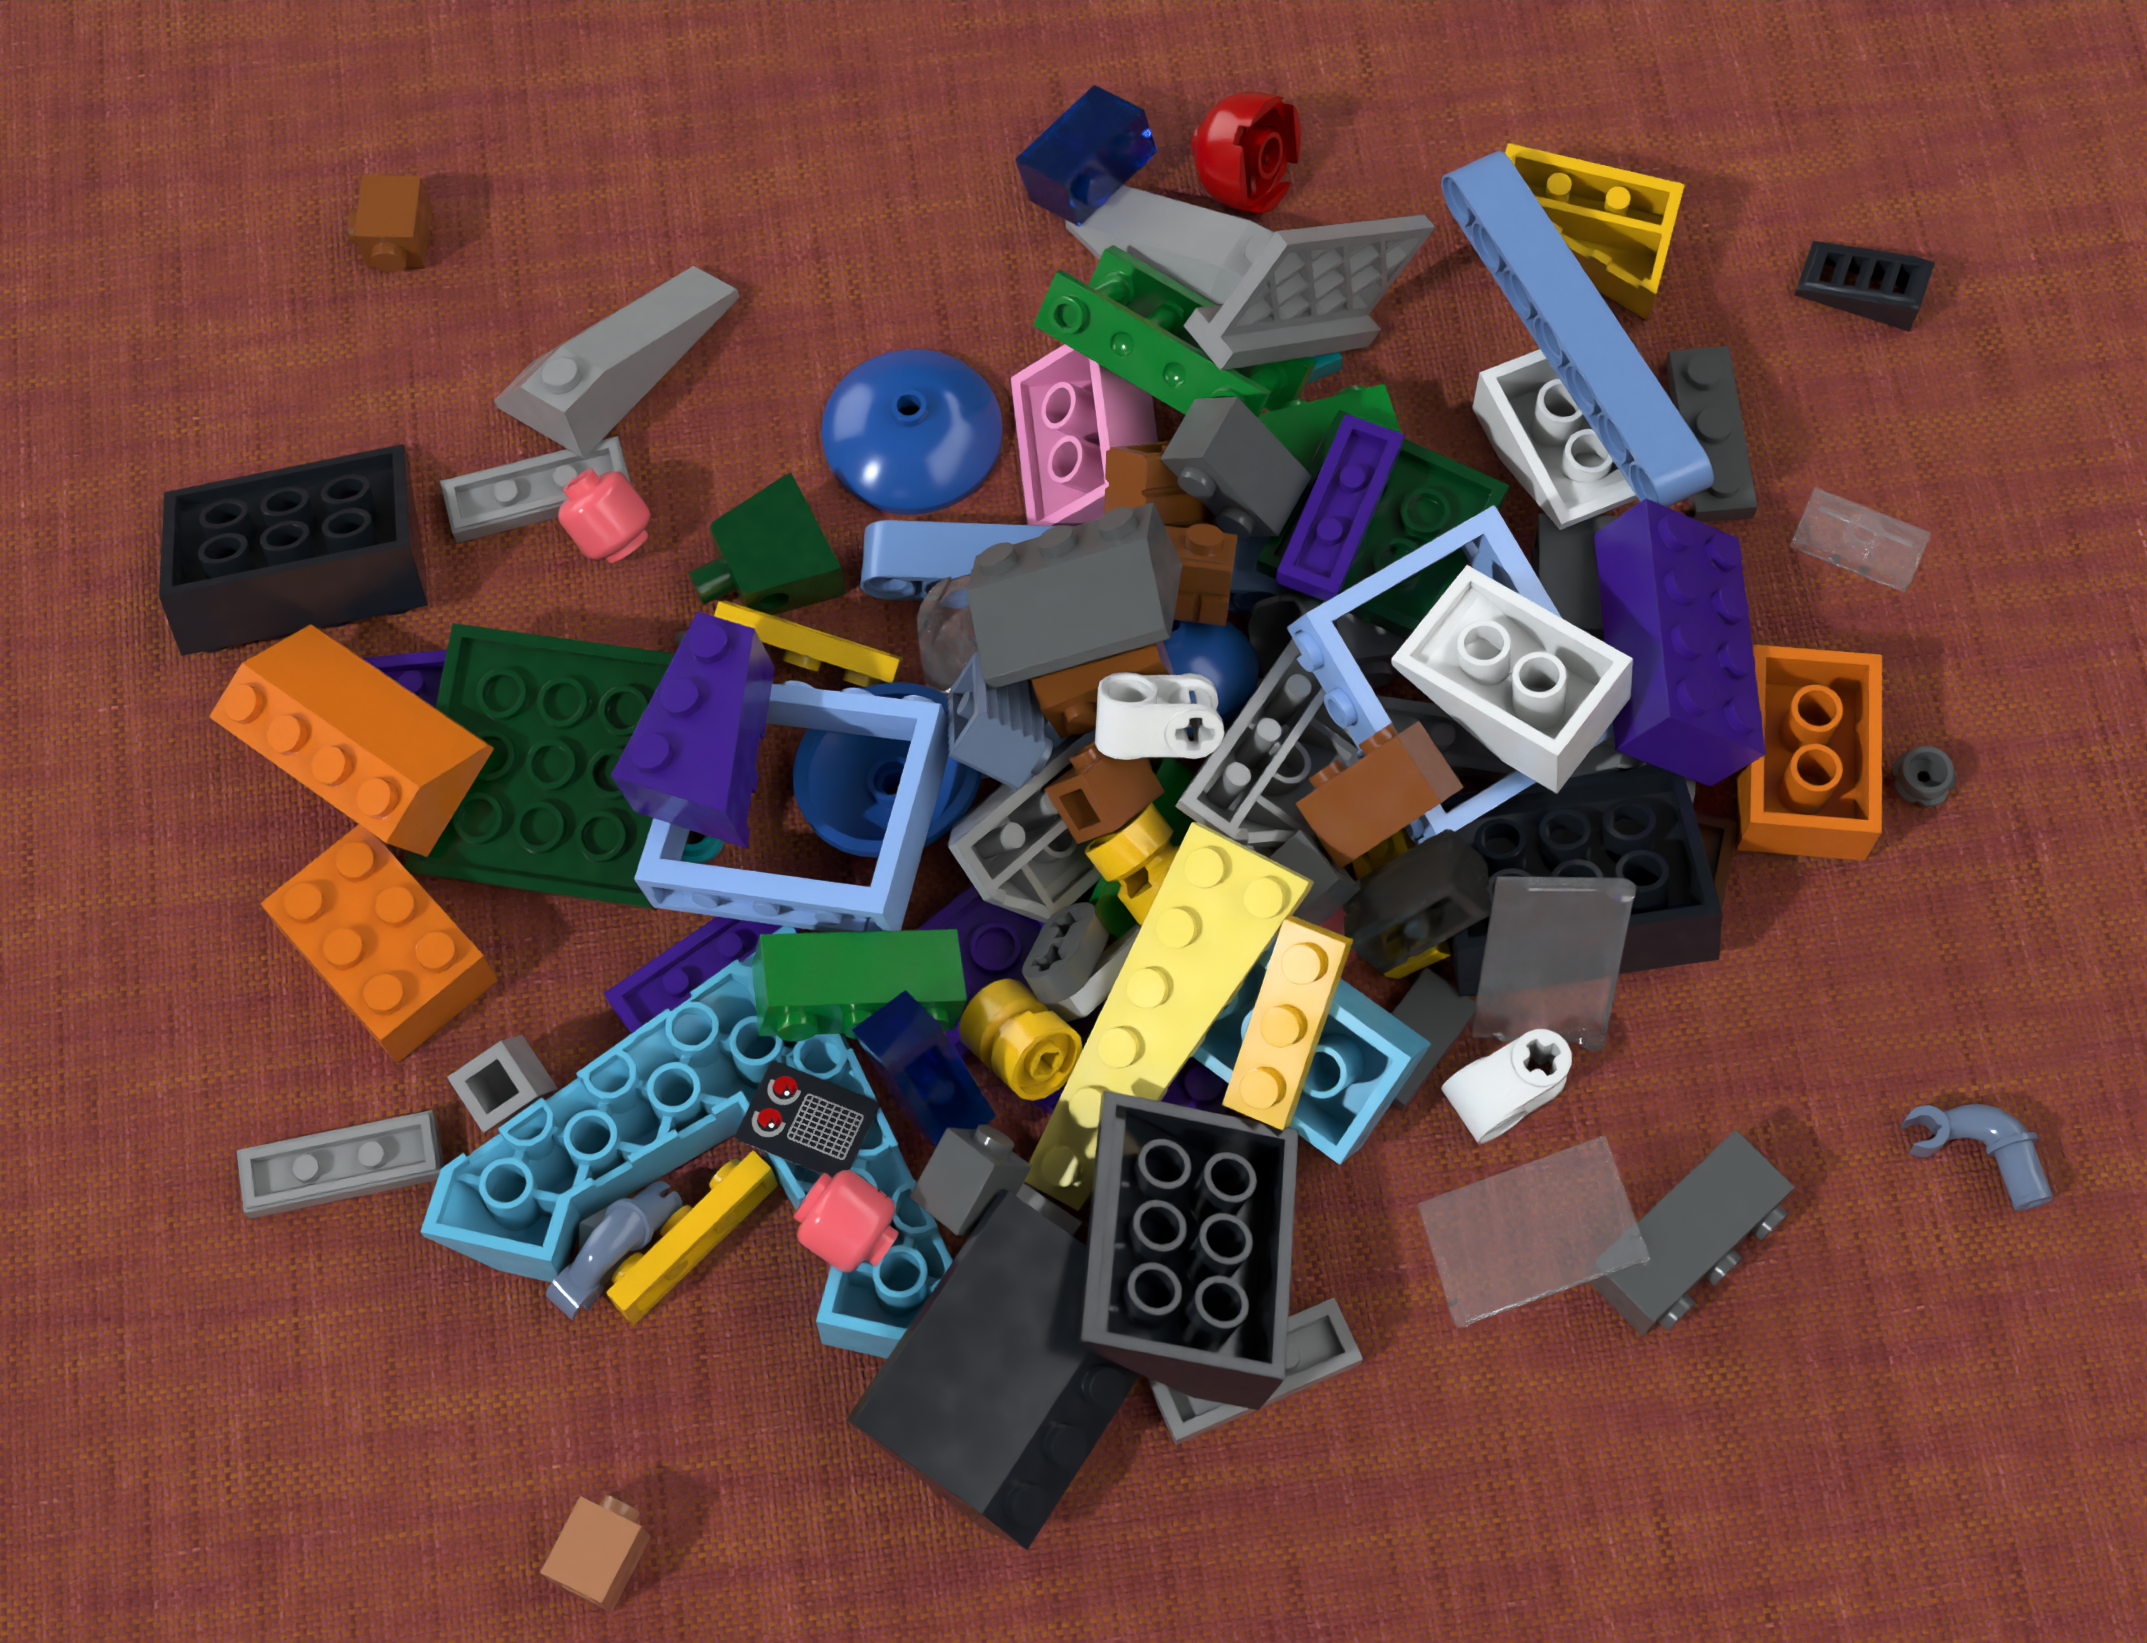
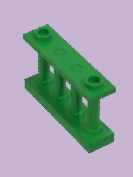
M1114 245L1104 249L1089 285L1063 270L1057 271L1033 326L1185 415L1195 399L1238 397L1259 418L1263 408L1271 412L1284 403L1299 400L1317 363L1308 357L1220 371L1184 327V324L1196 308L1217 304Z

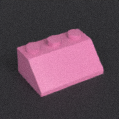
M1064 344L1011 377L1027 523L1033 526L1070 525L1073 527L1099 519L1104 515L1105 488L1109 487V482L1105 480L1106 451L1110 450V447L1158 442L1152 395Z

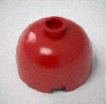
M1254 91L1236 93L1218 101L1196 128L1192 137L1191 149L1194 155L1200 183L1217 202L1232 208L1265 214L1275 209L1287 194L1291 182H1280L1285 174L1287 162L1298 164L1301 151V125L1297 109L1293 104L1282 102L1284 97Z

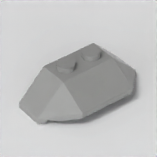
M1293 639L1224 733L1222 744L1215 752L1208 756L1175 806L1196 822L1244 846L1282 847L1299 830L1314 837L1315 832L1295 804L1315 790L1309 778L1340 757H1342L1348 767L1358 761L1357 752L1359 749L1348 730L1338 726L1329 715L1324 703V695L1326 693L1313 671L1305 670L1298 662L1297 658L1302 654Z
M1096 729L1086 734L1070 735L1059 746L1052 749L1045 767L1039 774L1034 775L1030 773L1022 786L1017 790L1004 783L1000 784L953 824L948 847L984 901L1046 923L1056 912L1070 906L1100 879V872L1084 853L1095 838L1077 844L1045 791L1047 786L1073 768L1069 757L1082 747L1095 741Z

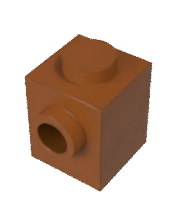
M361 176L358 207L349 210L347 226L350 243L358 245L367 267L378 268L387 272H399L405 268L426 267L432 205L421 176Z
M1095 741L1072 754L1069 760L1073 768L1045 788L1046 793L1077 844L1116 831L1165 793L1146 757L1130 760L1115 759L1100 752L1095 745Z

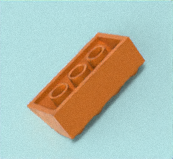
M311 624L244 661L209 718L385 843L428 857L494 750V747Z

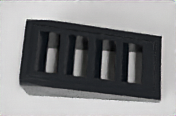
M1813 241L1794 295L1909 332L1920 309L1935 262L1910 255ZM1824 264L1835 267L1830 283L1818 281ZM1847 271L1859 274L1855 286L1843 285ZM1871 278L1882 282L1879 290L1867 289ZM1894 286L1905 289L1904 294L1892 293Z

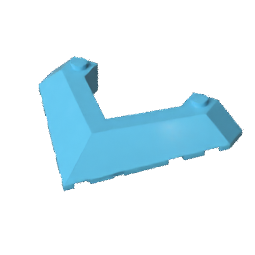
M783 926L773 934L796 933L794 927ZM753 953L742 962L736 959L691 991V998L672 1011L667 1008L576 1073L577 1079L549 1099L544 1101L543 1098H540L498 1128L500 1132L498 1135L466 1157L462 1153L441 1168L420 1232L422 1236L499 1271L552 1283L570 1264L579 1235V1223L611 1205L616 1200L626 1198L736 1134L770 1062H780L875 1101L877 1099L844 1034H816L814 1037L803 1041H785L778 1036H759L752 962L755 955ZM879 1107L850 1171L855 1172L894 1201L895 1214L889 1226L898 1231L899 1234L876 1267L864 1260L856 1270L845 1273L829 1264L831 1268L816 1324L822 1344L887 1359L953 1260L941 1238L933 1216L909 1198L917 1183L913 1179L890 1126ZM759 1149L767 1164L772 1168L775 1177L789 1200L797 1210L822 1174Z

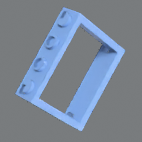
M1495 505L1307 612L1287 627L1302 654L1297 658L1298 662L1305 670L1313 671L1326 693L1324 695V703L1329 715L1338 726L1348 730L1359 749L1357 752L1358 761L1365 757L1358 745L1392 722L1332 623L1333 621L1462 548L1475 570L1561 618ZM1613 723L1609 725L1593 747L1614 735ZM1515 770L1446 813L1439 804L1404 828L1418 850L1444 839L1536 783V781Z
M793 680L785 681L782 685L772 684L766 723L911 741L871 886L865 887L683 862L680 860L690 830L653 818L634 880L654 908L823 932L901 931L950 753L948 750L950 738H948L949 731H947L949 725H947L948 719L942 705L917 695H908L902 699L875 696L859 688H845L842 692L815 689L806 683Z

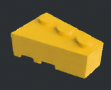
M1508 143L1505 154L1512 161L1596 289L1648 321L1657 294L1685 184Z

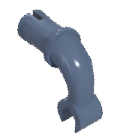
M1974 1103L1941 1111L1939 1108L1930 1105L1919 1106L1909 1113L1900 1129H1904L1915 1124H1921L1926 1126L1932 1134H1935L1931 1140L1913 1144L1909 1154L1920 1158L1931 1157L1937 1154L1947 1140L1971 1138L1983 1142L1987 1146L1985 1148L1987 1156L1996 1158L2014 1211L2016 1212L2042 1206L2054 1198L2034 1146L2039 1141L2037 1132H2029L2019 1119L1999 1107Z
M662 1181L653 1182L632 1199L623 1198L613 1202L607 1208L605 1218L592 1231L574 1262L568 1265L550 1284L546 1291V1297L572 1321L582 1306L589 1310L598 1300L604 1290V1285L600 1280L606 1272L629 1250L635 1251L645 1247L651 1241L653 1232L661 1228L677 1210L682 1208V1200L676 1191H673L664 1198L661 1197L667 1192L670 1185Z

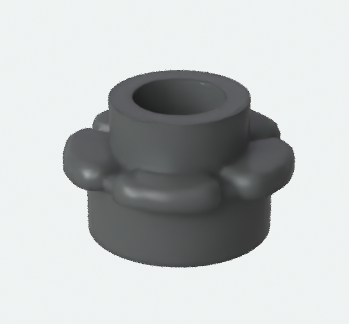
M1921 746L1911 750L1909 753H1903L1896 759L1892 768V773L1896 776L1894 788L1897 794L1908 803L1917 801L1924 807L1937 806L1947 799V791L1952 790L1955 786L1956 775L1952 761L1947 754L1935 747ZM1918 774H1926L1929 781L1926 783L1919 781Z

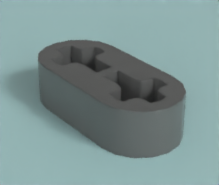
M1082 902L1067 906L1050 917L1041 929L1022 968V973L1038 1002L1054 1004L1076 994L1089 980L1109 937V933L1093 904Z

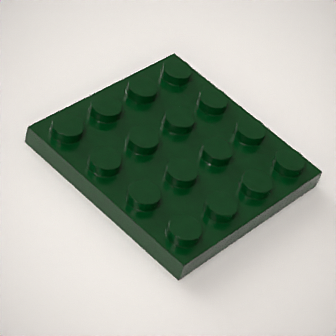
M452 623L436 708L494 747V750L428 857L408 851L405 869L412 875L657 911V908L651 905L634 880L653 818L634 812L612 779L611 774L675 654Z

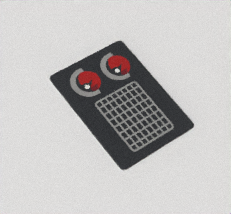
M772 1061L735 1134V1138L740 1142L820 1174L825 1172L833 1178L836 1173L842 1170H851L880 1104L878 1101L780 1062Z

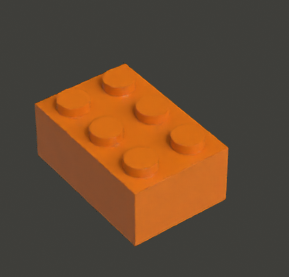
M1753 644L1766 755L1738 770L1736 850L1865 861L1882 834V655Z
M360 824L260 903L283 935L397 1064L498 981L484 955L378 837Z

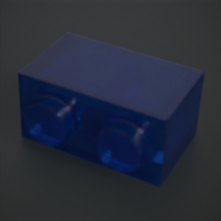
M1093 85L1015 159L1030 201L1079 227L1099 207L1103 206L1158 151L1144 109Z
M907 990L900 993L852 1029L855 1037L908 1120L935 1149L947 1128L976 1130L978 1125H986L997 1117L943 1027Z

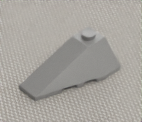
M1099 178L1093 179L1065 221L1066 228L1098 260H1100L1104 249L1114 245L1217 305L1225 303L1275 234L1246 219Z
M692 266L533 360L494 402L500 410L585 458L739 299L738 290Z

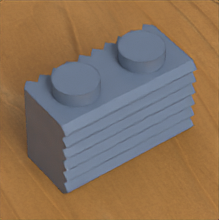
M974 652L946 698L948 700L946 705L948 706L947 718L949 719L947 731H949L948 738H950L948 744H950L948 757L1017 790L1022 786L1030 773L1037 775L1042 771L1051 755L1053 740L1045 735L1048 720L1040 710L1030 679L989 690L984 681L979 652Z

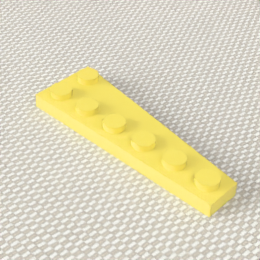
M1199 822L1191 823L1028 1163L1032 1168L1024 1182L1077 1211L1087 1206L1092 1197L1100 1101L1104 1090L1161 1102L1168 1092L1167 1088L1189 1057H1192L1207 1037L1205 1036L1225 1006L1229 1005L1244 984L1243 981L1265 951H1268L1278 937L1283 920L1295 913L1315 881Z

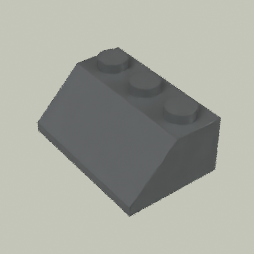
M1153 502L1133 509L1130 507H1118L1108 511L1099 519L1073 527L1070 525H1058L1045 531L1039 537L1013 545L1008 542L998 543L989 547L981 554L976 555L967 588V596L983 677L989 690L1171 638L1183 564Z

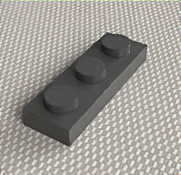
M1729 346L1671 350L1668 353L1665 364L1672 402L1703 447L1711 463L1714 475L1713 485L1710 488L1688 498L1691 518L1700 522L1753 518L1757 510V501Z

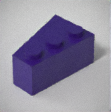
M697 612L611 774L612 779L634 812L746 849L748 848L750 834L747 818L751 793H756L758 781L755 765L759 739H764L775 668L754 628Z

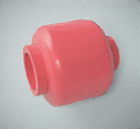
M590 468L573 478L563 488L568 498L559 509L558 519L587 558H606L609 563H614L632 553L648 538L649 534L645 528L650 521L649 508L621 472L610 471L598 476L594 469Z
M842 1170L836 1173L833 1178L823 1172L793 1215V1218L800 1222L797 1232L799 1242L833 1267L845 1273L856 1270L864 1260L876 1267L899 1234L898 1231L889 1226L895 1214L894 1201L850 1170Z

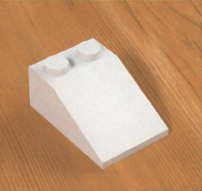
M1540 349L1479 373L1472 407L1498 458L1560 530L1638 499Z
M1468 565L1461 571L1392 657V666L1496 757L1555 793L1560 791L1631 698L1633 658Z

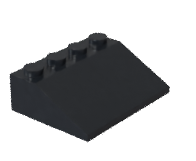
M400 444L164 492L159 598L181 656L198 652H219L232 645L262 639L277 640L291 633H296L310 624L318 628L325 626L341 627L354 620L384 614L399 615L413 608L427 606L426 567L405 445Z
M1652 765L1570 777L1558 793L1536 782L1444 839L1433 843L1448 943L1459 997L1719 960L1722 910L1684 776ZM1480 791L1453 794L1440 805L1446 813Z
M1104 1090L1100 1101L1078 1346L1192 1398L1260 1410L1285 1380L1298 1130L1290 1128L1280 1130L1266 1123Z
M1001 1189L846 1421L982 1529L1028 1550L1141 1374L1078 1346L1087 1246L1010 1191Z

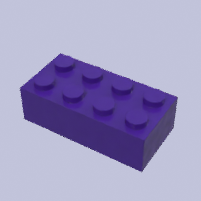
M1645 498L1594 534L1604 641L1611 647L1633 658L1631 698L1612 721L1615 750L1711 787L1766 755L1739 538Z

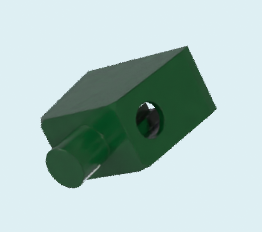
M792 473L782 476L713 521L709 526V532L718 558L687 572L697 597L703 606L732 592H736L742 606L766 614L776 615L846 594L841 566Z

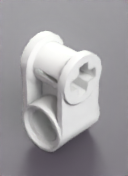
M1122 672L1106 676L1099 682L1095 745L1104 755L1123 760L1141 757H1184L1190 759L1205 757L1215 752L1222 744L1224 737L1223 721L1216 711L1218 706L1216 688L1209 679L1192 673L1183 675H1140ZM1189 691L1195 692L1197 704H1191ZM1192 727L1194 741H1189L1186 728Z
M1535 1029L1526 1032L1490 1056L1480 1058L1465 1066L1450 1077L1441 1089L1477 1143L1484 1144L1502 1135L1526 1115L1554 1100L1562 1092L1572 1064L1571 1050L1568 1043L1558 1033L1548 1029ZM1532 1057L1539 1065L1549 1061L1552 1064L1550 1074L1546 1076L1540 1068L1529 1072L1527 1070L1529 1058Z

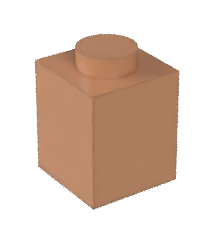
M605 1494L599 1505L580 1496L540 1573L551 1583L613 1612L651 1538L641 1525L636 1524L641 1513L624 1502Z

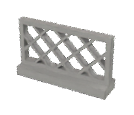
M1424 214L1276 231L1225 303L1196 308L1184 324V327L1220 371L1368 347L1381 331L1369 314L1436 227Z

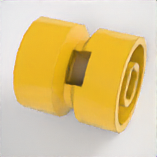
M1152 802L1116 831L1095 838L1084 851L1107 882L1119 881L1121 886L1117 896L1140 926L1143 925L1181 846L1171 845L1170 839L1173 830Z
M1007 978L995 981L984 987L969 1002L961 1016L959 1025L961 1042L988 1068L993 1069V1072L1021 1099L1034 1101L1046 1098L1059 1090L1069 1080L1083 1050L1081 1037L1053 1010L1048 1012V1007L1038 1002L1035 994L1018 980Z

